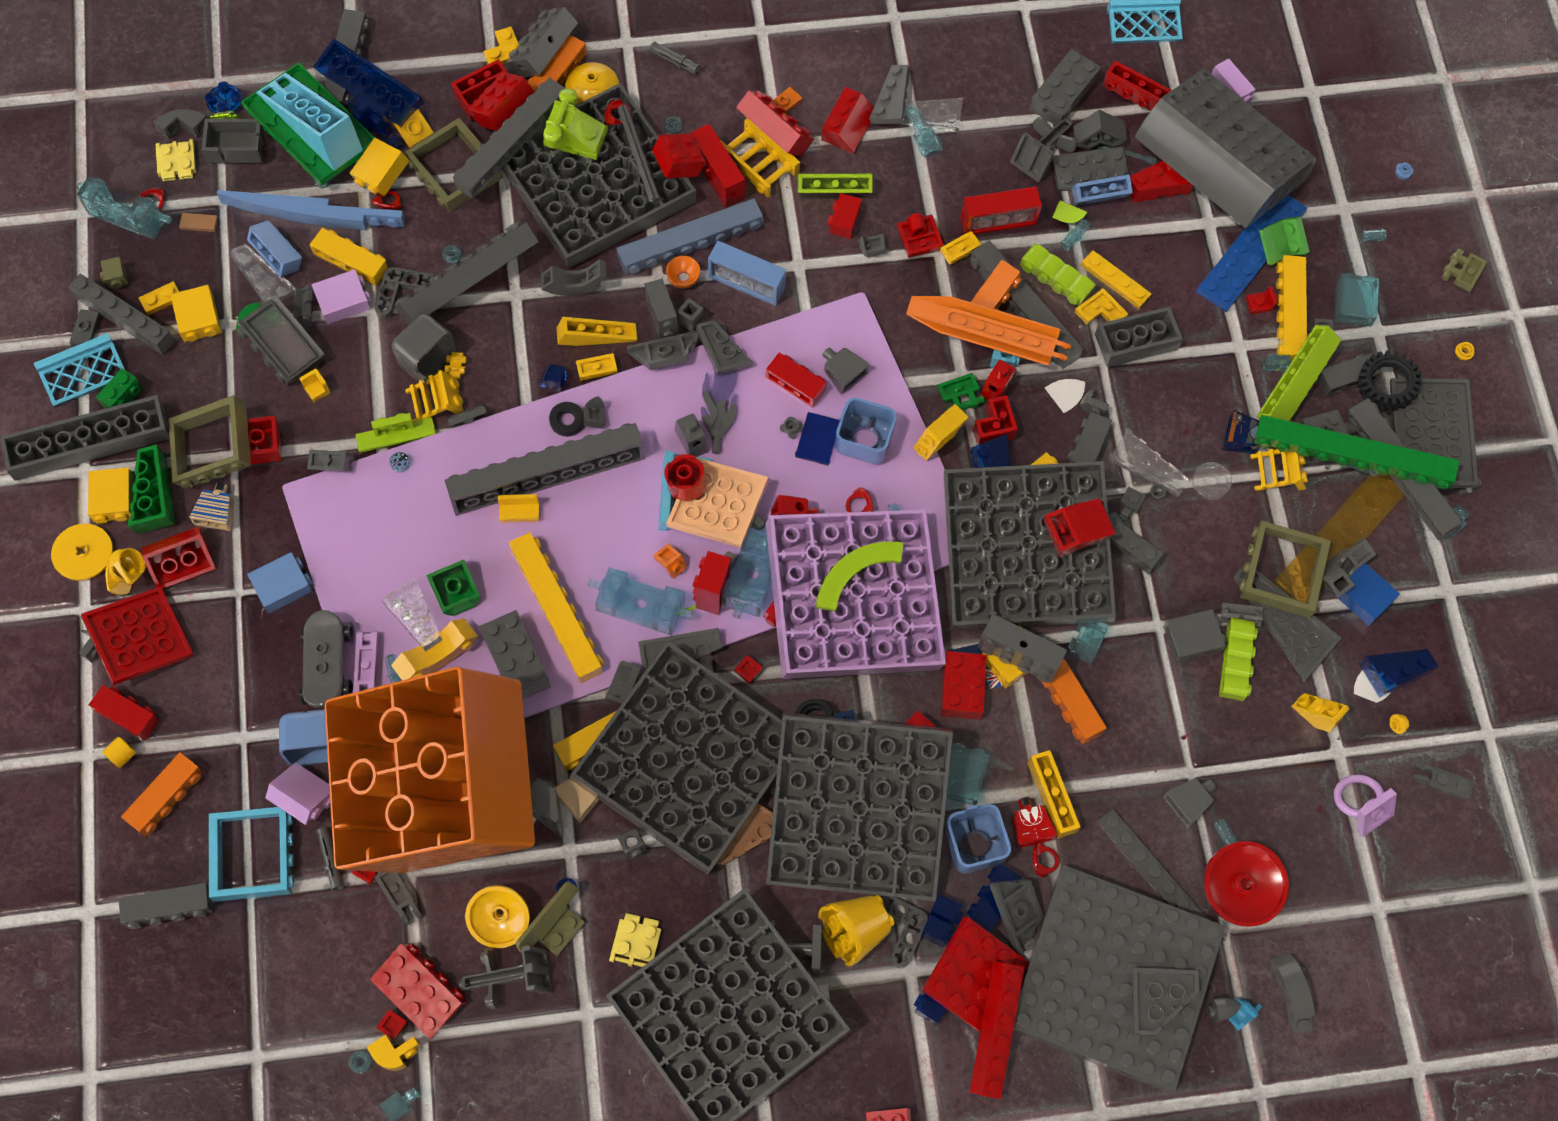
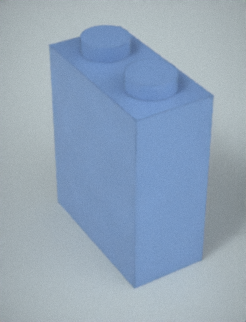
M292 552L247 574L268 614L312 592L309 585L313 583L307 573L303 575L301 569L304 566L299 557L294 558Z

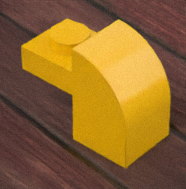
M384 1035L367 1046V1049L380 1066L387 1070L397 1071L407 1067L402 1059L405 1057L410 1059L418 1053L417 1049L421 1046L417 1039L412 1037L395 1048L390 1038Z

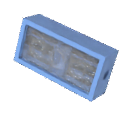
M717 241L708 257L709 278L775 306L777 305L785 289L786 269L720 241Z

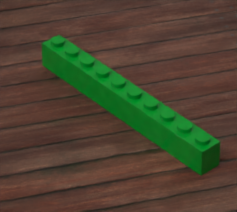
M1265 415L1260 417L1254 443L1261 447L1268 448L1270 446L1282 452H1295L1303 457L1313 456L1320 461L1330 460L1342 466H1356L1359 470H1373L1380 475L1390 474L1402 480H1416L1419 484L1429 483L1436 485L1440 489L1452 488L1460 462L1457 459Z

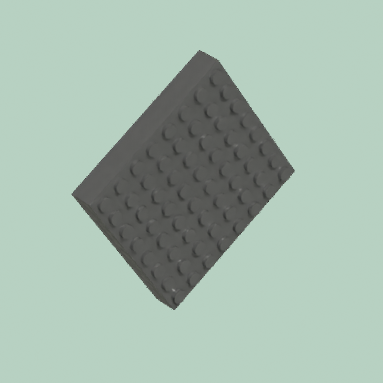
M621 83L575 106L580 111L608 126V132L597 160L579 156V153L576 155L544 146L543 133L546 128L545 123L502 168V171L568 269L696 203V189L687 177H665L652 151L658 135ZM621 99L632 111V119L660 196L657 202L649 201L623 124L608 125L605 121V110L611 101ZM613 109L611 114L616 119L621 120L618 109Z
M1104 461L944 470L952 630L986 628L992 614L1022 627L1114 622L1116 612L1110 537L1059 557L1044 524L1046 514L1100 498L1108 516Z
M667 641L571 773L570 780L708 875L777 775L782 720Z
M783 712L766 884L936 901L953 731L946 728Z
M1063 865L1059 869L1021 983L1013 1032L1165 1092H1175L1226 926ZM1132 968L1198 970L1199 993L1156 1036L1133 1035Z
M745 888L606 995L694 1121H738L852 1031Z

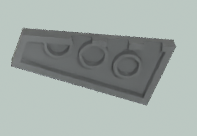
M719 628L638 641L643 673L667 641L694 660L722 649Z

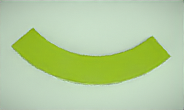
M903 542L872 543L844 556L824 579L816 599L815 608L836 611L839 596L844 586L856 573L864 568L881 563L900 564L902 561Z

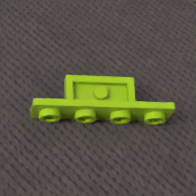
M399 413L394 417H382L376 421H371L372 431L358 433L355 436L358 450L362 453L419 440L436 433L431 417L412 421L410 413Z

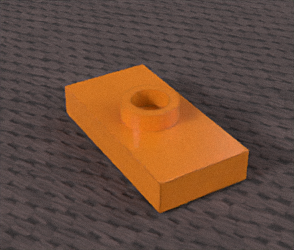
M789 87L772 102L775 105H781L786 110L784 113L787 114L802 102V97Z

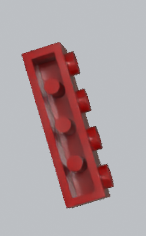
M1114 61L1103 82V86L1108 90L1114 91L1123 98L1129 99L1149 111L1154 108L1163 96L1172 91L1117 61Z

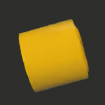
M121 737L114 739L102 751L119 769L136 754L135 750Z

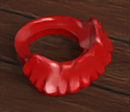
M621 99L611 101L607 106L604 117L608 125H622V121L616 119L611 114L613 109H619V106L627 105Z
M161 188L146 190L135 198L134 203L147 213H156L164 205L163 196L165 192ZM154 195L160 201L159 206L156 209L146 208L145 197Z
M388 191L386 194L396 197V200L391 204L382 203L381 198L383 195L381 194L372 199V203L379 209L398 211L403 207L400 196L394 191Z
M860 487L854 490L853 494L846 501L845 507L847 512H852L849 505L855 498L866 500L867 505L861 512H874L871 495L865 488Z
M1036 843L1033 847L1032 862L1037 875L1044 878L1047 874L1057 869L1059 864L1058 855L1052 848L1045 847L1042 843ZM1043 852L1051 853L1055 860L1053 867H1044L1039 863L1038 856Z

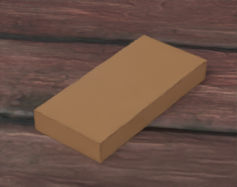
M182 213L179 227L183 230L215 232L218 217L217 215Z

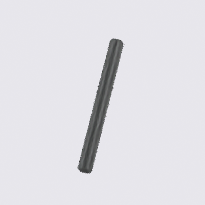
M621 105L618 112L649 201L657 202L660 196L627 105Z

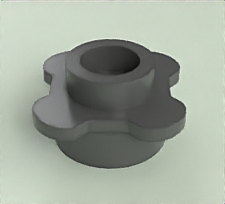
M788 417L784 424L780 425V431L788 434L789 438H795L797 432L803 429V425L793 417Z

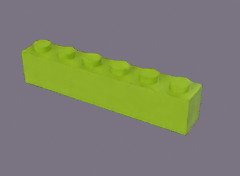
M1314 326L1257 415L1259 420L1261 415L1290 421L1341 342L1340 337L1330 326Z

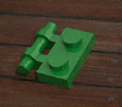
M973 372L937 385V390L943 403L952 402L953 405L956 404L962 411L968 408H977L979 404L985 403L983 396H975V393L980 391V387ZM968 397V401L960 403V398Z

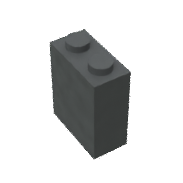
M663 278L644 283L646 304L659 339L678 335L677 315Z
M1213 609L1166 621L1163 628L1176 663L1221 653L1226 647V637L1220 631V621L1218 616L1214 614Z

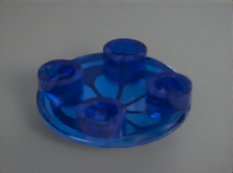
M222 81L207 93L204 98L211 112L224 115L235 111L240 106L242 93L236 86Z

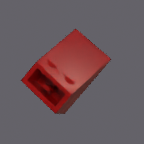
M1100 498L1061 508L1046 514L1044 517V524L1059 557L1116 535Z

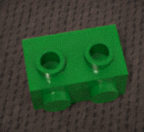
M121 368L96 398L102 407L106 409L131 402L143 387L135 376Z

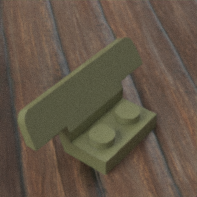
M569 881L565 882L516 942V947L521 954L522 947L534 946L538 941L558 957L585 925V922L567 907V904L579 891L574 884Z

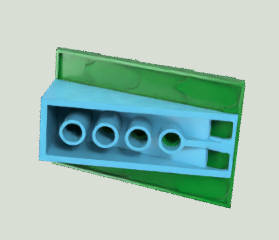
M299 62L241 101L242 106L321 186L341 173L343 169L345 170L359 160L375 138Z

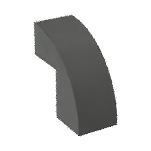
M180 109L161 115L153 123L157 131L167 139H170L181 127L196 138H199L203 134L204 121L207 118L206 115L200 112Z

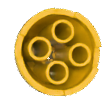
M869 895L833 902L821 907L818 917L822 919L824 927L822 936L836 959L840 957L845 961L846 966H852L862 960L890 933L891 926L894 925V920L890 914H887L883 906V900L879 895Z

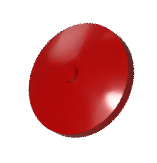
M1234 842L1220 848L1210 858L1203 878L1204 893L1213 911L1223 920L1237 926L1253 927L1269 922L1282 910L1288 896V876L1281 860L1269 848L1255 842Z

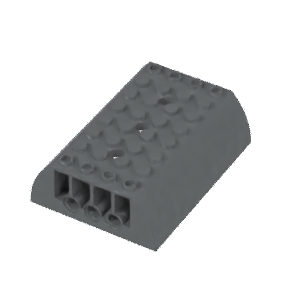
M1204 68L1163 96L1151 110L1135 135L1138 141L1245 228L1249 227L1304 183L1311 174L1316 162V158L1309 151L1305 150L1294 139L1290 138Z

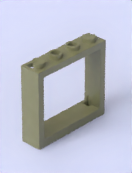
M460 118L405 151V156L409 160L407 164L409 169H413L416 172L415 175L418 180L426 184L428 192L431 195L434 194L437 197L438 204L445 207L448 212H451L471 198L459 189L448 196L418 159L457 134L470 150L476 154L482 144ZM502 169L479 193L504 178Z
M233 395L168 419L172 483L185 489L188 487L192 488L194 485L207 483L211 479L225 477L226 474L238 472L240 469L251 466L246 402ZM230 415L233 456L187 472L185 431Z
M1261 520L1257 527L1254 526L1251 537L1254 539L1247 550L1249 560L1245 562L1243 567L1245 577L1241 579L1239 584V590H1241L1240 598L1310 618L1316 611L1331 540ZM1264 534L1317 549L1305 603L1252 588Z

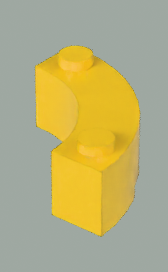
M465 618L453 620L434 636V642L429 643L425 647L420 645L402 652L391 666L401 680L433 673L451 662L462 652L470 650L474 646L473 642L478 638V635Z

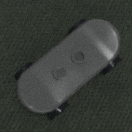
M320 610L310 615L305 626L301 629L303 685L300 686L299 694L303 705H309L314 708H324L325 702L328 699L339 697L341 693L342 696L353 693V682L351 679L343 680L344 641L346 643L354 641V626L352 622L342 623L340 617L329 610Z

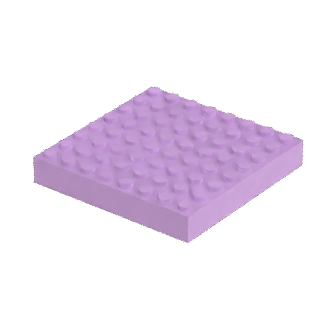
M926 510L769 516L766 521V533L782 679L940 670L946 665ZM903 542L902 561L900 564L881 563L864 568L856 573L844 586L839 596L836 611L815 608L816 599L824 579L844 556L872 543Z

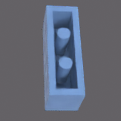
M1130 175L1077 183L1071 188L1074 206L1124 198L1133 193Z
M269 220L250 226L247 241L280 277L299 271L302 261L300 253L290 245L289 241L281 235Z

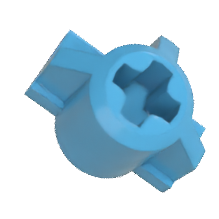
M1235 999L1241 1007L1234 1016L1229 1018V1021L1239 1031L1258 1016L1257 1012L1262 1008L1260 1004L1254 1007L1249 1000Z

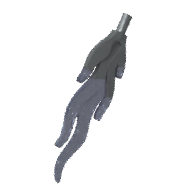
M720 324L721 328L728 334L724 324ZM714 370V380L710 390L708 388L709 373L705 375L702 396L710 415L704 407H701V417L711 435V440H713V454L720 453V440L722 441L723 436L730 429L736 418L738 395L734 394L727 412L725 411V406L735 388L737 370L721 375H716Z

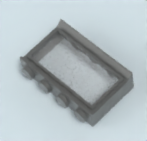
M276 294L241 321H238V332L244 339L248 338L251 341L250 346L255 353H261L264 357L262 359L269 369L272 367L276 373L274 375L281 384L285 382L289 386L325 360L323 351Z

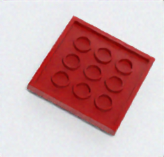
M161 586L81 613V618L112 685L193 657V652Z
M963 917L922 991L980 1033L993 961L1024 967L1023 978L1029 962L972 919Z

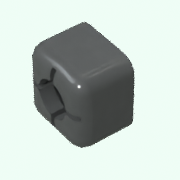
M428 314L417 316L392 341V350L397 364L416 381L419 382L421 380L423 383L427 382L428 376L434 375L446 363L447 355H451L456 350L452 333Z

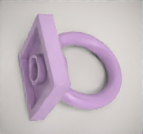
M1350 775L1340 780L1334 789L1333 795L1337 807L1343 813L1358 818L1357 833L1362 838L1394 816L1397 793L1391 788L1384 792L1381 785L1371 777ZM1352 783H1364L1375 791L1376 799H1370L1360 810L1349 807L1343 801L1342 792L1346 786Z

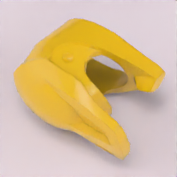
M133 548L118 549L109 555L105 573L109 592L115 595H127L130 592L132 584L142 575L146 567L142 554Z

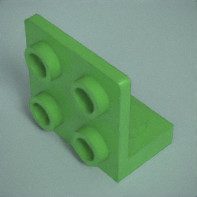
M1301 216L1283 218L1259 231L1268 265L1281 261L1283 255H1303L1310 252Z

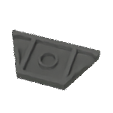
M696 330L627 346V350L630 356L649 370L661 369L666 366L687 362L700 337Z
M1020 879L991 882L989 885L1013 950L1021 956L1025 951L1022 949L1027 939L1033 937L1036 927L1044 917L1031 880Z

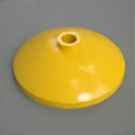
M589 62L575 67L568 74L565 88H570L577 92L578 103L576 105L619 84L616 73L610 67L601 63Z
M492 885L474 894L467 905L465 918L468 930L478 942L491 948H506L514 945L528 928L530 912L526 901L518 892L506 886ZM497 910H503L504 914H499Z

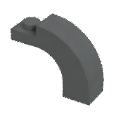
M599 259L589 267L577 271H568L551 266L541 273L542 290L565 296L594 292L601 288V281L607 278L606 261Z
M1362 538L1348 549L1343 548L1328 562L1324 570L1323 579L1339 598L1355 586L1350 579L1351 575L1377 554L1367 540Z
M1290 953L1270 958L1272 978L1281 988L1286 1001L1289 1031L1292 1035L1312 1031V1017L1315 1016V1010L1308 983L1299 964Z

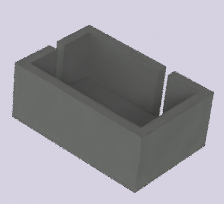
M205 119L201 151L207 163H224V160L227 163H262L265 130L255 119Z

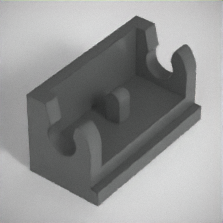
M310 450L307 469L351 472L352 468L349 467V461L354 462L355 456L346 451Z
M623 660L622 662L620 661L605 700L621 706L634 688L641 667Z

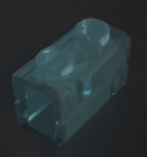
M1105 623L1078 624L1076 631L1079 634L1077 638L1072 637L1068 646L1071 649L1069 656L1091 665L1109 626Z

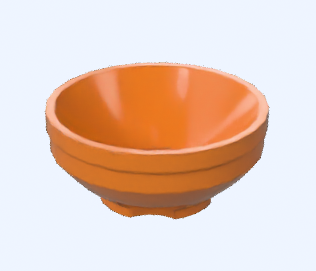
M678 256L668 263L666 275L673 286L689 288L699 280L700 266L696 260L689 256ZM681 273H685L689 278L686 281H681L678 279V276Z

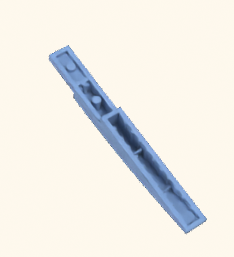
M217 190V195L222 204L295 222L366 231L367 224L372 226L383 225L392 228L404 227L405 224L403 212L397 210L333 206L327 198Z

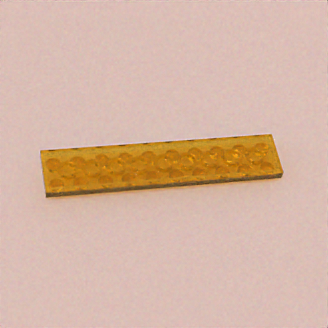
M1373 471L1315 535L1331 540L1326 565L1343 548L1348 549L1360 539H1366L1405 496L1389 474L1380 475ZM1305 546L1273 582L1291 598L1304 603L1317 549ZM1322 579V583H1321V588H1320V590H1321V589L1324 587V585L1326 584V582H1325L1324 579Z

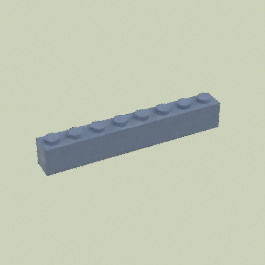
M751 199L616 248L617 258L625 276L636 274L642 269L655 267L657 264L665 261L669 262L675 257L688 255L698 249H705L709 245L717 243V241L724 242L728 238L738 237L747 231L757 230L763 226V215L755 199Z

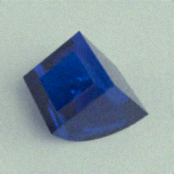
M554 364L546 366L539 386L561 392L567 377L566 367Z

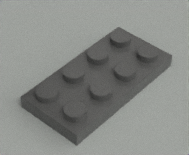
M1123 146L1054 155L1051 160L1058 192L1070 191L1077 183L1129 175Z

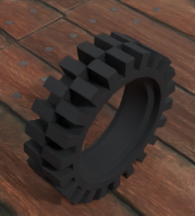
M1386 350L1384 355L1380 351L1377 353V356L1375 354L1371 355L1370 359H1367L1361 368L1357 383L1358 387H1360L1359 393L1360 395L1364 393V400L1369 398L1372 403H1376L1379 410L1381 406L1385 407L1384 411H1389L1390 407H1392L1393 411H1397L1398 407L1401 409L1405 408L1406 404L1410 405L1421 387V371H1417L1419 366L1417 364L1412 365L1414 361L1412 358L1407 361V355L1404 353L1402 357H1399L1398 351H1395L1393 355H1391L1390 350ZM1379 368H1396L1404 374L1407 380V388L1399 394H1384L1374 386L1372 374Z

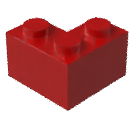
M1007 395L988 399L986 406L988 418L975 420L973 427L978 447L1014 440L1018 431Z

